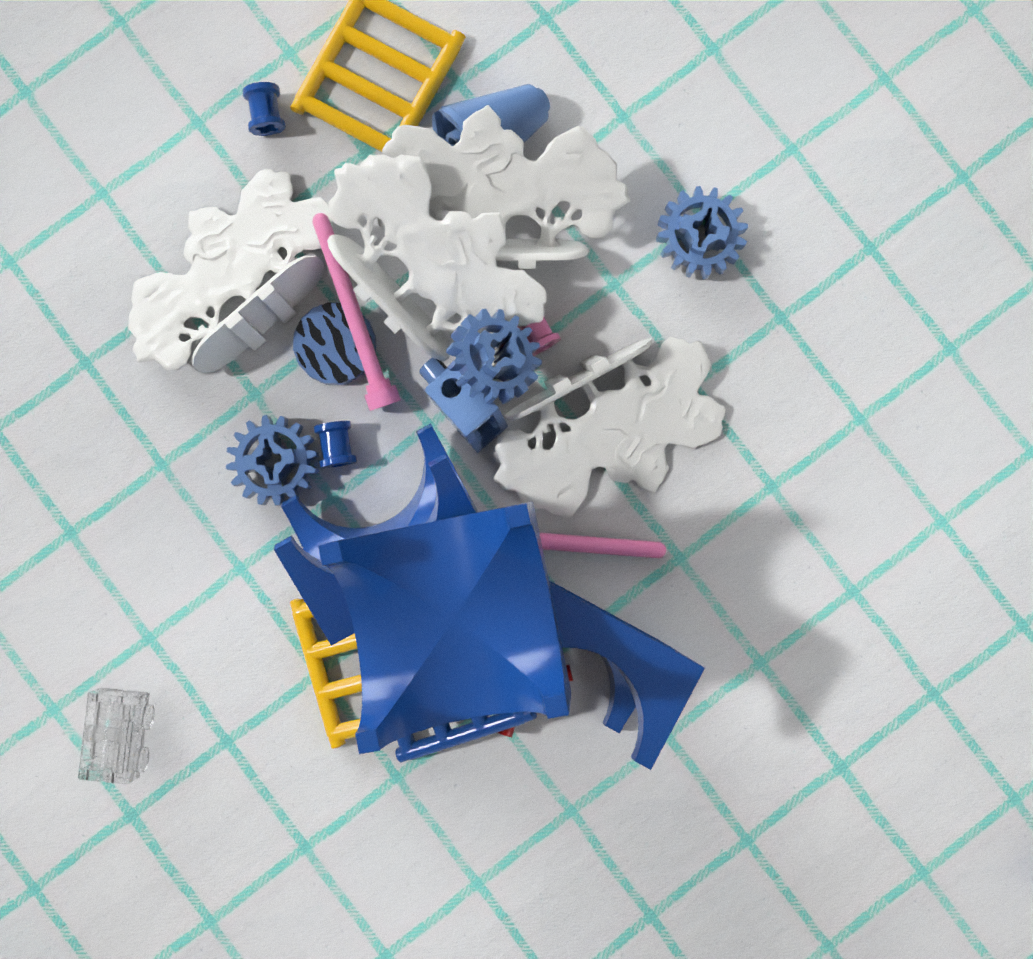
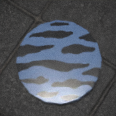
M327 302L312 308L300 319L294 332L293 351L299 366L312 379L326 385H345L365 373L341 303ZM363 315L376 352L375 333L369 320Z

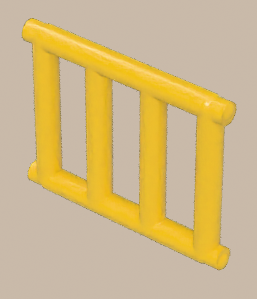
M349 0L299 88L290 109L300 115H303L306 111L382 152L385 144L391 140L390 137L314 97L325 77L402 117L403 119L399 126L404 124L418 126L457 57L466 36L457 30H453L450 34L388 0ZM364 7L442 48L433 66L429 68L354 28ZM346 42L423 83L412 103L334 63L344 43Z
M294 599L290 601L293 619L331 748L336 749L346 744V739L356 737L355 733L358 730L361 718L341 723L334 699L362 692L361 674L329 683L323 658L357 649L355 633L332 646L328 640L318 642L311 620L314 616L303 599Z

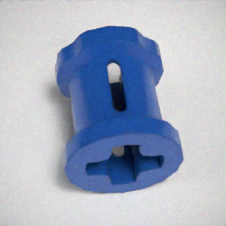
M256 82L245 86L242 92L244 99L249 103L251 121L248 123L249 132L257 136H270L284 131L286 125L285 121L280 117L277 98L280 96L279 86L272 82Z
M335 421L314 426V433L320 437L323 460L319 462L321 469L357 463V457L352 455L348 435V430L352 428L351 421Z

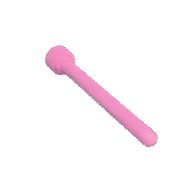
M318 213L313 217V226L369 385L365 386L368 394L364 395L369 411L401 401L396 385L392 386L389 378H384L349 275L336 261L328 247L327 240L329 236L334 235L330 220L326 214Z
M540 533L543 550L646 558H662L666 554V547L661 542Z

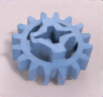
M696 186L691 198L684 190L681 191L677 197L678 204L669 201L664 209L669 216L662 215L658 220L657 225L666 230L658 233L656 242L667 244L660 255L662 258L671 255L675 258L671 266L673 270H676L681 265L686 266V277L688 278L691 277L695 270H700L703 279L709 277L712 268L719 275L724 273L727 269L725 261L734 265L740 257L735 250H742L747 243L745 239L738 236L745 233L748 229L747 223L737 222V219L743 213L742 207L732 210L729 205L733 197L728 195L721 201L717 198L718 188L715 187L708 196L703 195L701 186ZM701 208L699 212L692 216L684 214L683 217L681 216L688 210ZM718 215L723 219L726 226L721 223ZM705 219L704 228L707 237L698 247L700 238H698L699 231L697 228ZM677 239L682 241L687 253L680 247ZM711 249L715 251L723 249V251L716 256L710 258H703L704 253L710 251Z
M482 309L475 317L471 314L468 315L461 322V326H458L450 337L454 342L446 349V353L456 357V359L448 366L449 371L460 372L461 377L456 382L458 387L466 383L471 386L469 397L474 398L481 392L484 393L485 404H491L497 397H499L502 404H507L514 396L519 398L529 390L528 386L538 379V375L534 370L542 364V360L534 357L533 353L540 347V344L537 342L529 343L527 337L531 334L532 329L528 327L520 330L517 327L519 323L518 316L515 315L510 321H507L502 309H498L492 317L487 309Z
M264 415L261 421L262 426L259 427L249 420L246 422L248 434L234 433V437L240 443L238 448L227 447L226 452L235 456V462L227 464L226 469L237 471L238 475L231 483L237 487L246 486L242 494L244 498L250 499L257 493L258 504L267 505L270 497H272L274 504L281 506L282 502H284V495H287L289 498L295 495L299 497L298 487L310 490L312 485L306 480L308 474L314 475L319 472L318 469L310 466V460L320 456L319 452L308 450L307 448L314 441L312 436H299L303 430L302 425L296 422L288 429V418L280 416L276 425H274L271 417ZM278 434L289 437L297 449H286L283 447ZM258 440L259 445L251 455H248L251 446ZM272 452L281 456V462L275 463L274 469L265 466V460L272 457ZM299 466L294 478L287 483L288 474L294 467ZM254 472L262 475L267 488L258 485L249 473Z

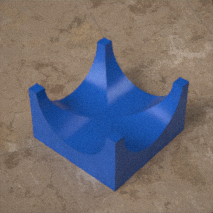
M431 424L416 431L424 456L423 475L418 490L409 504L391 519L370 527L348 528L322 520L313 514L297 495L282 502L281 508L292 525L302 548L290 536L275 544L274 551L331 646L354 634V628L338 580L327 566H322L319 544L478 512Z
M533 501L318 545L322 566H327L333 572L344 594L357 643L362 683L361 719L358 730L355 733L359 755L380 751L386 745L413 733L470 718L515 712L541 713L546 715L548 719L569 715L571 688Z
M549 580L562 648H578L595 652L601 656L608 671L610 700L602 723L620 734L628 718L636 708L638 734L631 758L651 770L705 667L659 639Z

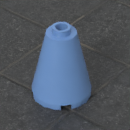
M525 84L442 106L440 110L432 115V127L439 137L443 138L451 146H454L460 141L463 121L476 111L489 105L501 119V127L504 130H512L525 143L547 122L550 102L542 89L536 88L531 84Z

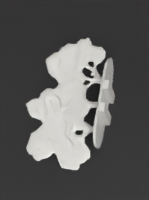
M489 105L476 111L463 121L460 141L454 146H451L443 138L439 137L433 128L404 124L395 129L392 133V139L382 149V153L391 158H396L400 155L420 156L424 161L432 184L429 215L435 220L442 221L441 212L443 210L468 212L472 218H477L481 213H500L501 221L504 225L506 244L501 248L496 261H518V269H536V261L571 260L588 255L589 249L583 243L573 240L555 239V236L561 230L575 225L586 236L603 238L613 229L615 211L630 202V197L627 195L628 187L617 180V162L611 158L607 151L598 147L596 139L583 126H577L554 137L547 145L545 152L536 161L528 160L523 156V140L512 130H504L501 127V119ZM562 201L569 202L570 208L564 218L555 217V224H551V213L555 206ZM537 207L546 211L544 219H540L537 216ZM577 209L582 210L581 219L572 220V215ZM516 215L529 216L541 226L540 239H506V222ZM378 219V225L381 228H385L383 221Z
M384 154L377 156L369 155L360 166L345 163L342 168L334 170L338 190L335 196L328 202L329 216L336 225L346 229H359L364 240L365 250L358 243L341 234L329 236L327 240L328 247L336 261L357 282L358 285L353 291L364 302L372 298L388 315L383 322L394 334L402 329L426 354L434 359L445 361L450 357L446 353L449 343L441 330L453 332L458 326H461V322L470 314L475 317L482 309H487L492 317L498 309H502L507 321H510L515 315L518 316V326L520 327L535 322L540 323L543 320V305L547 302L545 288L523 269L511 270L496 266V257L500 253L501 248L506 244L504 225L501 221L500 213H481L477 218H472L468 212L449 211L442 221L432 218L429 215L432 184L424 161L420 156L400 155L396 158H391ZM362 214L367 216V224L364 228L358 221L359 216ZM376 218L381 219L385 227L384 238L378 246L374 245L378 238L374 234L371 235L373 222ZM388 241L397 244L396 249L391 251L384 248ZM390 255L397 257L407 266L409 280L402 287L376 262L380 256ZM411 293H417L421 297L432 300L437 307L433 320L409 297ZM454 314H460L461 320L458 323L453 324L448 321Z
M264 169L258 172L246 187L241 190V201L236 215L228 216L217 207L201 208L197 211L189 212L188 229L192 232V235L186 241L184 257L192 264L190 271L186 275L159 272L134 282L131 298L133 308L129 314L128 329L137 338L133 346L137 362L156 360L165 370H179L186 365L191 355L193 341L202 339L193 353L192 364L196 371L209 373L225 367L248 347L256 351L267 341L262 335L277 321L281 320L286 324L297 315L293 307L317 286L323 275V260L314 255L295 259V255L303 250L321 249L312 221L316 214L324 213L328 216L332 226L333 220L329 216V204L321 197L292 202L293 186L290 180L291 175L288 172H274L272 169ZM280 247H284L288 253L284 260L277 252ZM271 270L277 273L256 291L266 272ZM233 296H243L246 301L219 323L221 306ZM209 306L214 307L215 315L213 318L206 315ZM190 317H197L206 321L209 327L205 328L202 324L198 328L199 331L185 327L184 322ZM181 333L189 334L191 338L186 342H182L179 336Z
M670 336L662 343L656 360L648 367L634 364L632 359L652 345V338H646L626 346L607 357L598 355L588 357L580 362L583 370L570 377L557 374L544 381L547 387L546 390L514 407L504 416L507 420H515L536 410L541 412L540 421L532 433H525L521 430H507L498 437L495 450L499 455L501 466L493 478L494 482L498 483L504 491H516L522 503L533 501L535 509L545 508L551 514L567 518L574 515L587 497L592 469L597 467L606 468L611 480L622 483L633 480L637 482L639 487L655 493L669 469L664 452L667 444L684 445L694 449L716 440L721 435L723 429L721 422L725 417V407L718 404L712 397L699 395L698 393L700 386L712 367L701 341L689 344L684 339ZM620 365L624 367L625 386L622 389L606 390L604 392L597 391L592 380ZM647 375L651 380V385L645 387L639 376ZM582 386L591 402L589 411L574 420L558 416L554 407V401ZM560 423L569 425L571 431L562 432ZM553 424L556 440L550 450H545L543 448V432L546 434L551 431L548 425ZM535 437L537 440L535 449H530L528 440Z

